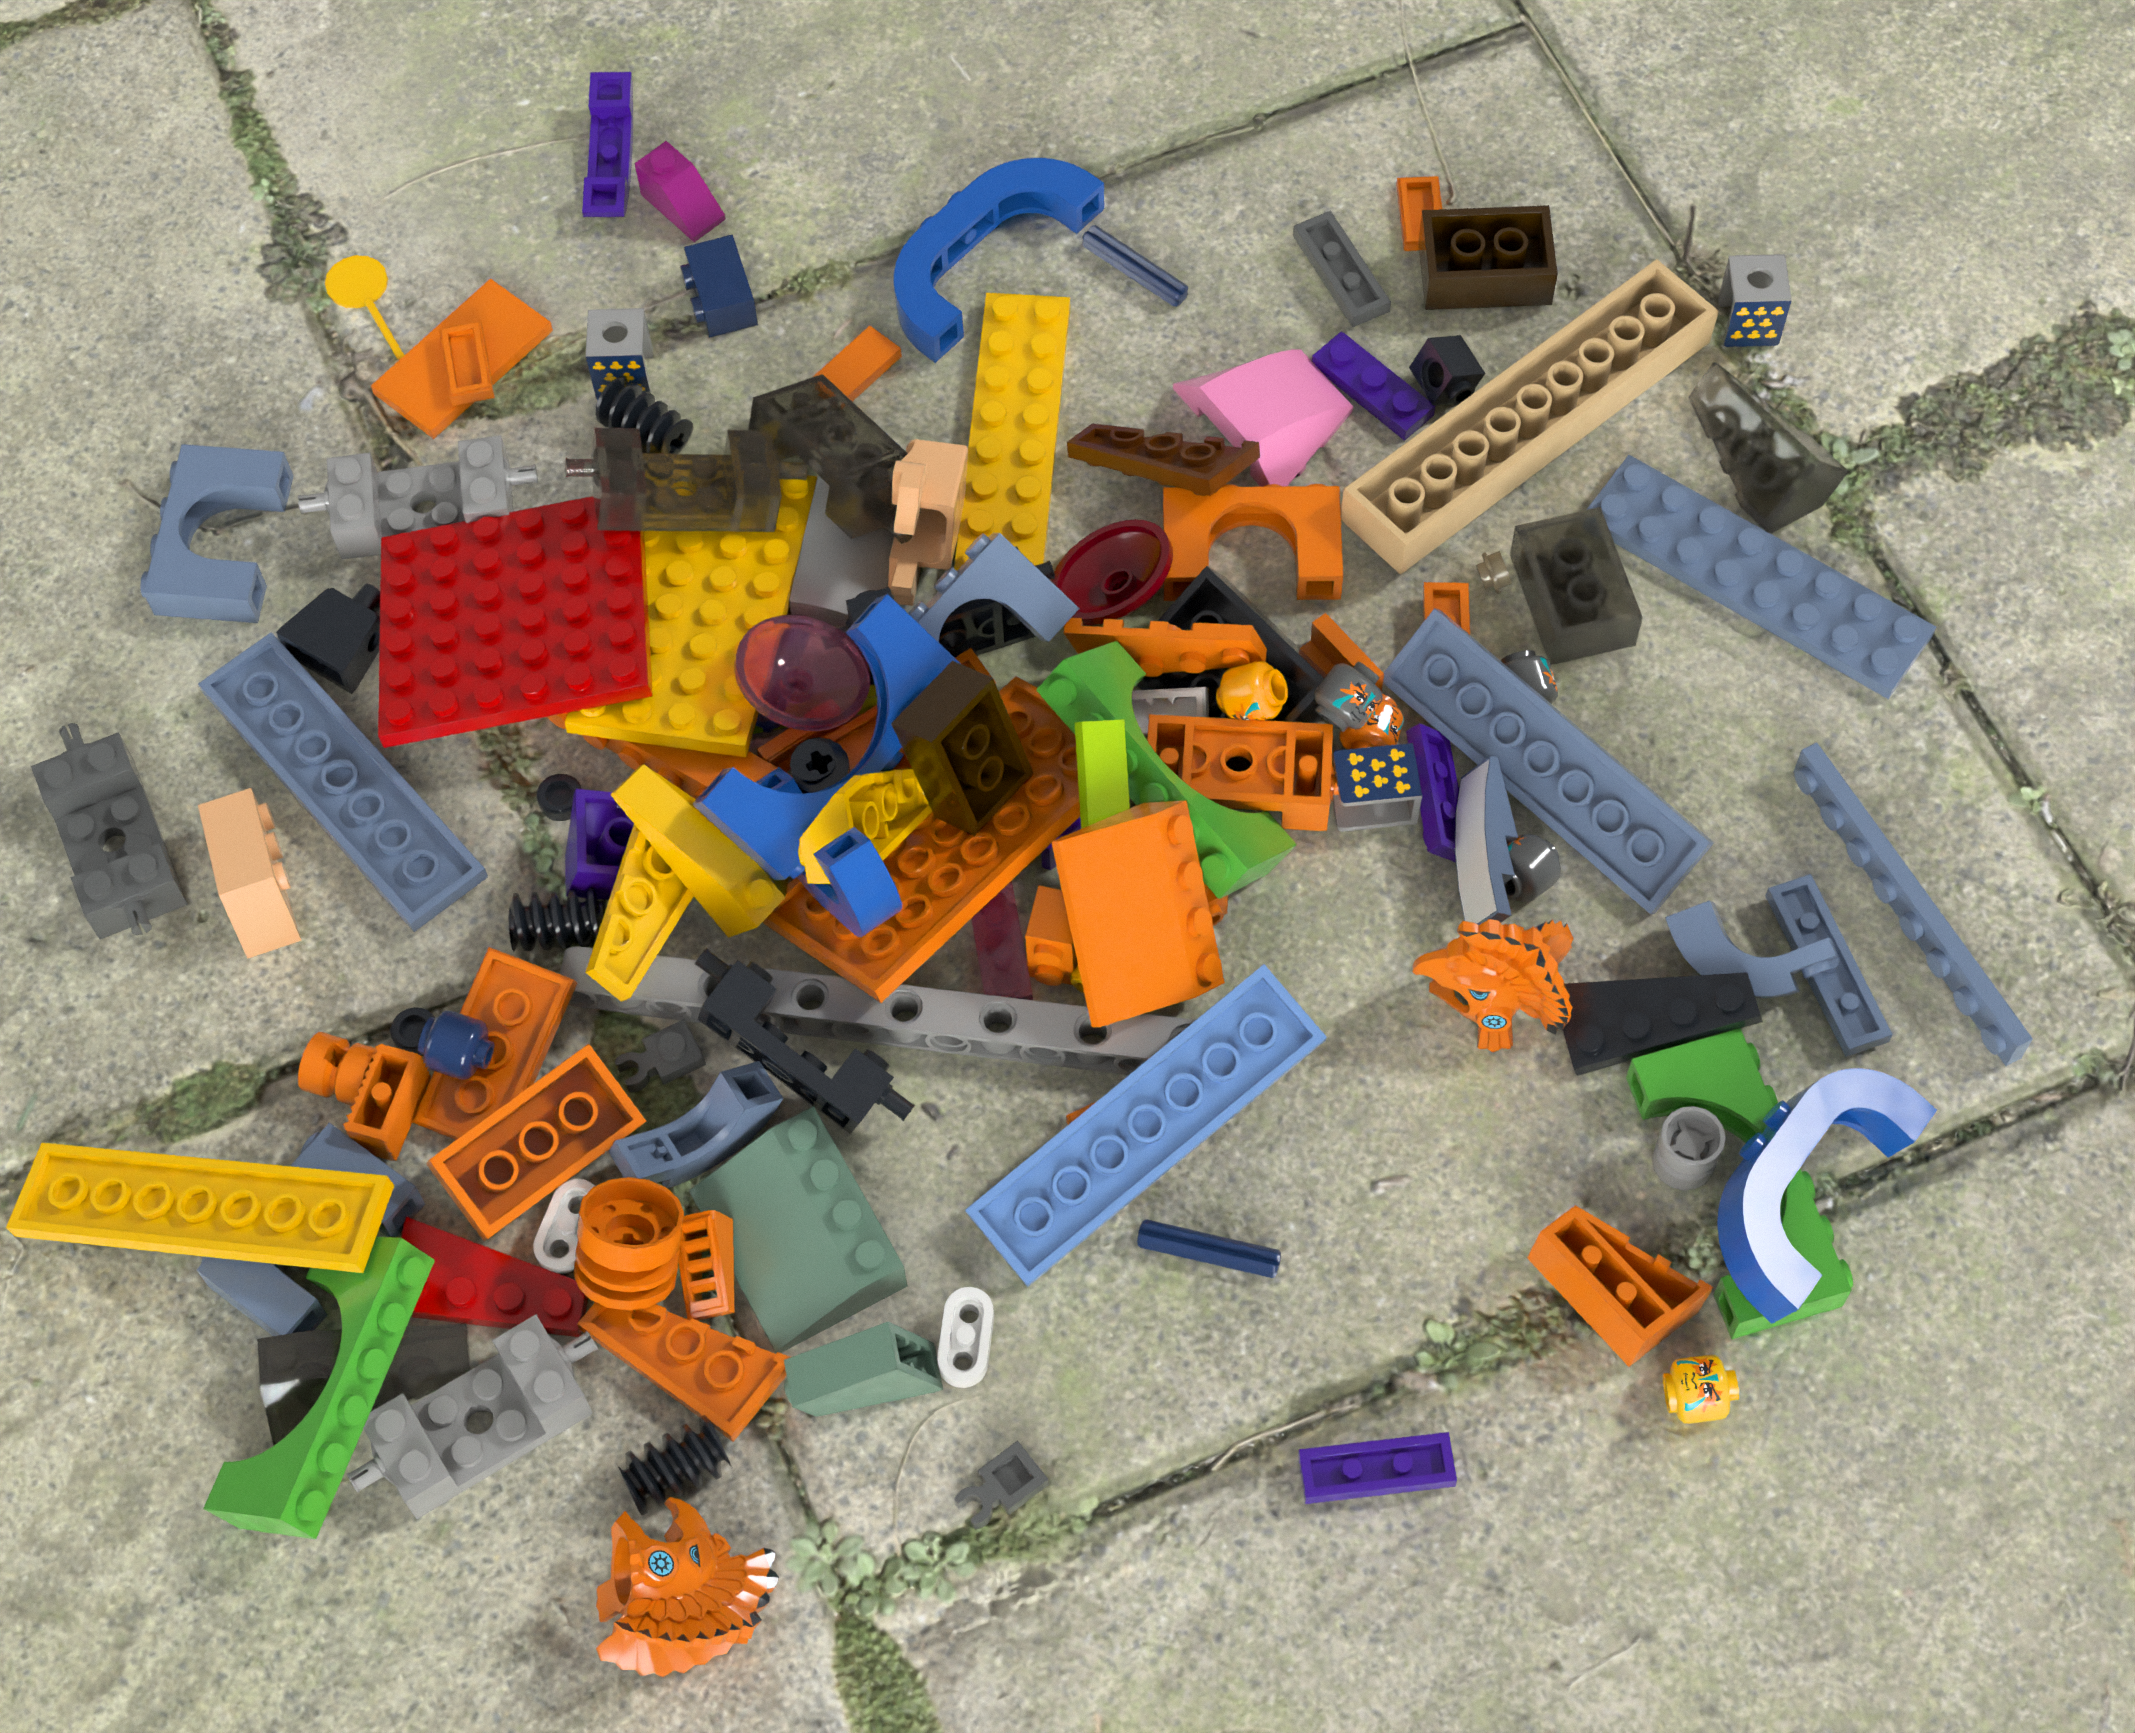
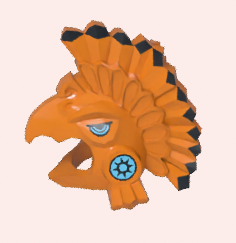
M1488 919L1480 925L1462 921L1457 928V932L1460 934L1459 938L1453 939L1446 947L1421 955L1413 963L1412 972L1415 975H1424L1434 979L1429 983L1430 993L1442 999L1465 1018L1478 1024L1477 1047L1479 1049H1488L1493 1053L1501 1048L1511 1049L1513 1046L1512 1017L1519 1009L1528 1016L1535 1019L1539 1018L1545 1029L1555 1035L1557 1030H1563L1565 1023L1568 1024L1573 1007L1569 1002L1570 995L1564 986V980L1558 972V965L1571 950V944L1574 939L1567 923L1564 926L1561 921L1555 924L1552 919L1548 923L1545 921L1537 927L1533 926L1528 930H1524V927L1515 923L1502 925L1499 921ZM1455 991L1468 1001V1006L1463 1005L1456 998Z
M669 1497L664 1503L671 1511L673 1517L672 1524L664 1535L666 1543L651 1539L645 1535L639 1524L624 1511L611 1527V1579L597 1586L596 1589L598 1597L596 1607L599 1611L600 1622H607L616 1615L622 1614L620 1619L613 1623L612 1635L596 1648L600 1661L615 1662L621 1670H635L640 1676L655 1673L659 1677H665L674 1670L679 1673H686L694 1665H705L715 1655L727 1654L733 1644H747L748 1639L752 1638L754 1629L762 1621L757 1613L762 1611L770 1602L768 1593L774 1590L779 1579L776 1572L770 1569L774 1562L775 1551L762 1548L748 1556L740 1554L730 1557L728 1553L731 1547L726 1539L717 1533L711 1535L706 1522L698 1511L690 1504L677 1498Z

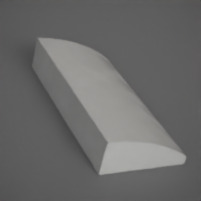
M828 454L822 455L789 598L792 620L845 626L848 619L846 600L855 598L858 594L867 590L877 591L888 587L889 556L895 536L894 522L897 505L892 504L893 471L855 459Z

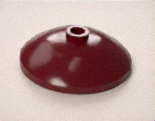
M1138 519L1115 522L1090 533L1075 544L1057 565L1054 571L1055 579H1051V582L1080 608L1071 618H1082L1083 625H1103L1104 619L1120 620L1125 618L1152 599L1163 585L1170 571L1173 561V547L1164 530L1155 523Z

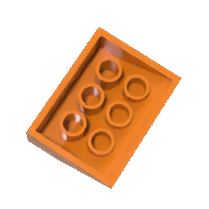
M1186 800L1142 803L1051 841L1092 1027H1102L1190 1000L1225 983L1212 924V916L1203 882V873L1195 844L1193 825L1190 820Z

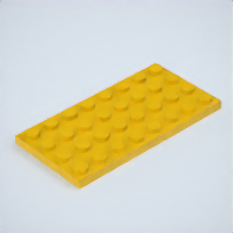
M662 457L655 461L650 459L640 494L643 500L653 696L569 712L565 719L567 733L747 757L788 612L789 598L818 476L672 457Z

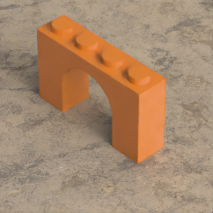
M1227 484L1211 496L1196 495L1190 490L1179 487H1163V530L1173 547L1172 565L1164 581V601H1175L1206 566L1209 567V551L1214 542L1227 531L1241 526L1268 528L1281 535L1289 543L1295 556L1297 600H1341L1343 556L1340 486H1326L1323 484L1281 486L1278 484H1268L1263 487H1238Z

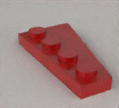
M409 1217L405 1218L401 1238L435 1260L411 1315L412 1318L512 1329L532 1316L537 1315L547 1334L571 1337L581 1336L582 1331L577 1323L586 1313L589 1298L578 1288L576 1280Z

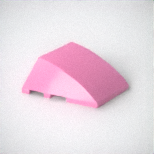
M1291 349L1270 354L1229 369L1173 384L1174 391L1198 417L1205 414L1234 447L1242 448L1241 444L1244 440L1259 442L1260 458L1251 464L1250 476L1260 487L1268 484L1288 486L1297 475L1300 476L1304 472L1306 463L1320 447L1323 448L1353 412V405L1301 349Z

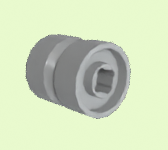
M1695 1106L1682 1107L1668 1116L1663 1123L1652 1156L1654 1171L1661 1181L1671 1188L1683 1191L1697 1189L1707 1183L1714 1173L1726 1139L1723 1125L1718 1118L1708 1110Z

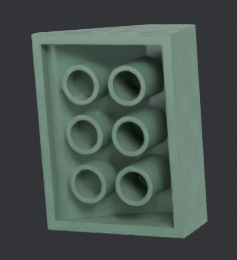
M814 1106L770 1128L689 1190L699 1212L716 1210L733 1219L734 1277L776 1354L777 1352L782 1353L908 1287L903 1263Z

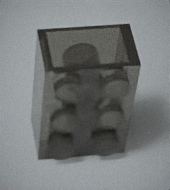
M1601 507L1515 526L1510 557L1550 665L1636 646L1643 617Z

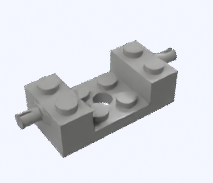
M501 435L458 441V462L377 472L371 453L327 458L328 481L324 493L298 495V504L301 514L327 510L330 516V531L342 560L381 555V537L462 521L469 523L488 516L500 517L509 515V512L514 511L512 486L538 483L537 468L535 464L510 468ZM432 501L436 503L435 507L427 513H417L414 511L415 507L421 502Z
M534 1315L492 1340L498 1351L497 1355L412 1405H410L402 1393L370 1412L363 1429L371 1442L374 1459L351 1473H347L357 1493L380 1478L385 1477L396 1486L414 1517L419 1519L593 1414L575 1380L572 1366L576 1361L598 1350L588 1331L561 1347L558 1342L549 1337L537 1315ZM486 1411L493 1415V1423L486 1432L473 1434L467 1430L468 1420L473 1414Z

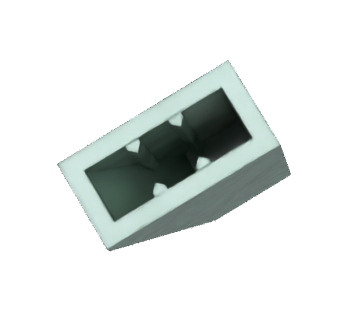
M890 1322L882 1323L784 1360L787 1375L784 1380V1390L793 1408L816 1417L943 1390L934 1343Z

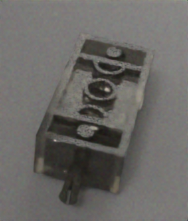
M821 374L753 397L747 440L771 463L797 455L830 486L825 515L850 539L883 528L895 536L901 544H904V541L908 542L911 540L913 535L894 533L897 505L892 504L896 460L901 461L908 453L828 378Z
M594 428L591 459L565 458V477H592L597 530L775 532L782 496L780 480L806 481L807 462H781L774 450L772 431L728 430L724 455L642 453L639 428ZM686 489L691 491L693 494L690 496H682L679 495L675 490Z

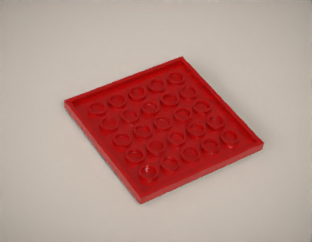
M638 487L513 511L505 516H488L469 523L462 521L381 537L378 737L384 748L653 696L643 500Z

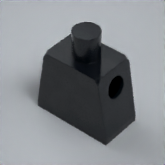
M366 583L351 599L334 588H328L281 626L276 632L284 647L300 664L353 694L379 653L380 617L376 612L380 609V591L373 585Z

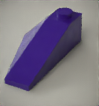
M576 789L574 792L565 852L566 897H568L569 890H575L577 897L586 898L588 889L593 888L597 899L604 900L605 898V900H609L634 825L610 795L612 792Z

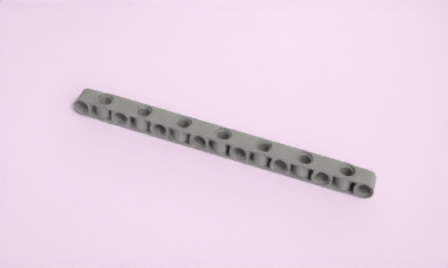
M571 947L565 950L560 975L577 982V986L568 1004L571 1006L673 1020L685 1019V1021L701 1023L697 1020L701 1007L718 985L717 980L700 967L694 965L696 962L694 959L657 955L631 998L621 1002L585 973L593 948ZM763 968L773 977L770 984L777 990L771 1003L756 1022L762 1026L767 1021L783 1033L1130 1075L1195 1020L1141 1014L1102 1027H1092L1088 1008L1084 1006L910 985H900L880 1003L843 977ZM811 1000L822 1002V1005L814 1010L801 1008L806 1002ZM909 1011L916 1014L913 1019L905 1022L895 1019L901 1012ZM995 1023H1005L1010 1026L1007 1031L1002 1033H994L988 1030ZM1089 1034H1097L1104 1038L1102 1042L1092 1045L1085 1043L1082 1039Z

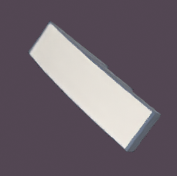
M1489 756L1461 777L1455 815V858L1458 890L1464 921L1473 922L1478 925L1488 919L1497 920L1501 923L1512 916L1504 883L1515 877L1507 844L1516 840L1518 835L1498 757Z

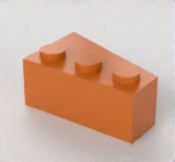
M1575 1205L1540 1231L1527 1259L1626 1365L1630 1367L1695 1316L1714 1287L1701 1279L1696 1283L1670 1267L1671 1261L1659 1254L1655 1259L1628 1243L1630 1237Z

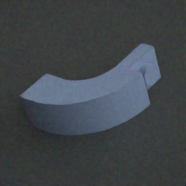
M1710 900L1665 917L1678 949L1699 974L1712 975L1747 972L1754 995L1759 998H1776L1799 993L1800 989L1794 974L1802 972L1804 979L1831 970L1829 961L1839 958L1833 941L1829 937L1775 957H1756L1746 954L1730 940L1716 905Z
M760 1061L725 1070L719 1073L707 1095L689 1112L662 1127L614 1141L609 1154L624 1178L631 1177L646 1179L655 1183L661 1182L668 1189L699 1176L742 1148L766 1125L777 1110L783 1097Z

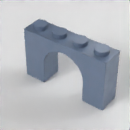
M181 445L178 460L173 461L170 467L171 487L168 497H164L161 501V525L159 532L154 534L151 539L150 554L152 559L148 571H144L140 583L141 595L146 598L154 615L258 623L267 585L257 562L204 558L190 551V544L199 526L217 513L231 509L285 512L294 475L284 452Z
M993 532L989 537L984 533L977 537L965 551L969 559L958 571L953 567L948 569L934 585V588L938 591L937 594L927 604L919 601L908 614L939 642L942 626L956 608L971 600L991 599L1006 607L1041 641L1049 642L1080 608L1001 533Z
M330 1122L321 1132L314 1133L307 1139L302 1147L301 1154L290 1165L292 1167L388 1176L393 1182L394 1188L379 1231L387 1237H397L403 1230L405 1218L413 1219L425 1205L415 1185ZM203 1256L201 1265L197 1268V1272L209 1288L294 1353L327 1317V1313L317 1298L278 1269L277 1264Z

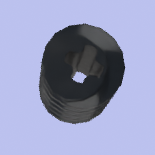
M620 376L609 383L600 394L596 404L595 415L597 421L604 427H609L610 431L617 436H622L623 440L628 444L635 445V448L641 453L648 454V457L653 461L662 457L674 458L687 445L694 429L693 423L689 419L681 420V415L676 410L668 411V405L663 401L655 402V396L650 392H643L640 385L637 383L628 385L627 376Z
M820 737L807 739L797 746L791 756L790 767L792 777L802 794L825 789L838 782L850 772L847 753L840 744L831 739Z
M589 888L585 902H580L575 890H569L566 903L561 904L556 891H551L547 905H542L538 893L532 892L529 906H524L519 894L513 893L508 915L509 936L513 952L517 948L518 941H520L524 951H533L537 938L543 950H551L556 937L562 949H568L572 946L574 936L580 947L588 948L593 934L597 938L607 908L605 898L603 901H598L593 888Z
M707 1416L699 1417V1434H696L687 1424L680 1427V1443L669 1433L662 1435L663 1451L661 1452L650 1442L645 1443V1460L643 1461L631 1450L625 1453L626 1469L622 1470L619 1466L618 1468L641 1515L648 1513L647 1497L650 1496L659 1506H663L666 1501V1488L669 1487L678 1497H682L685 1495L684 1479L688 1478L697 1488L703 1486V1470L706 1469L715 1479H719L722 1477L721 1461L725 1460L731 1466L715 1428Z

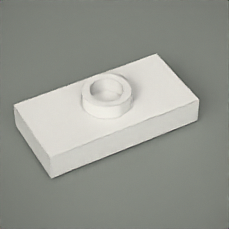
M1208 688L1132 691V707L1143 735L1148 737L1149 714L1209 717Z

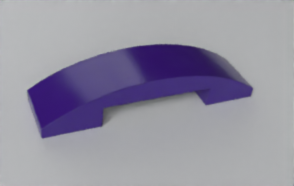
M590 72L588 107L591 122L587 177H584L582 214L583 217H625L630 192L633 151L632 73Z

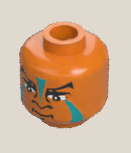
M1382 694V702L1363 727L1360 729L1348 727L1344 732H1339V740L1345 749L1397 745L1404 717L1396 702Z

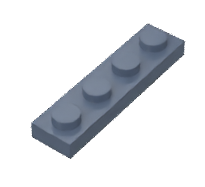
M1809 874L1768 888L1765 897L1792 951L1828 937L1833 941L1839 958L1829 961L1832 969L1806 979L1845 1057L1888 1043L1893 1034L1812 875Z

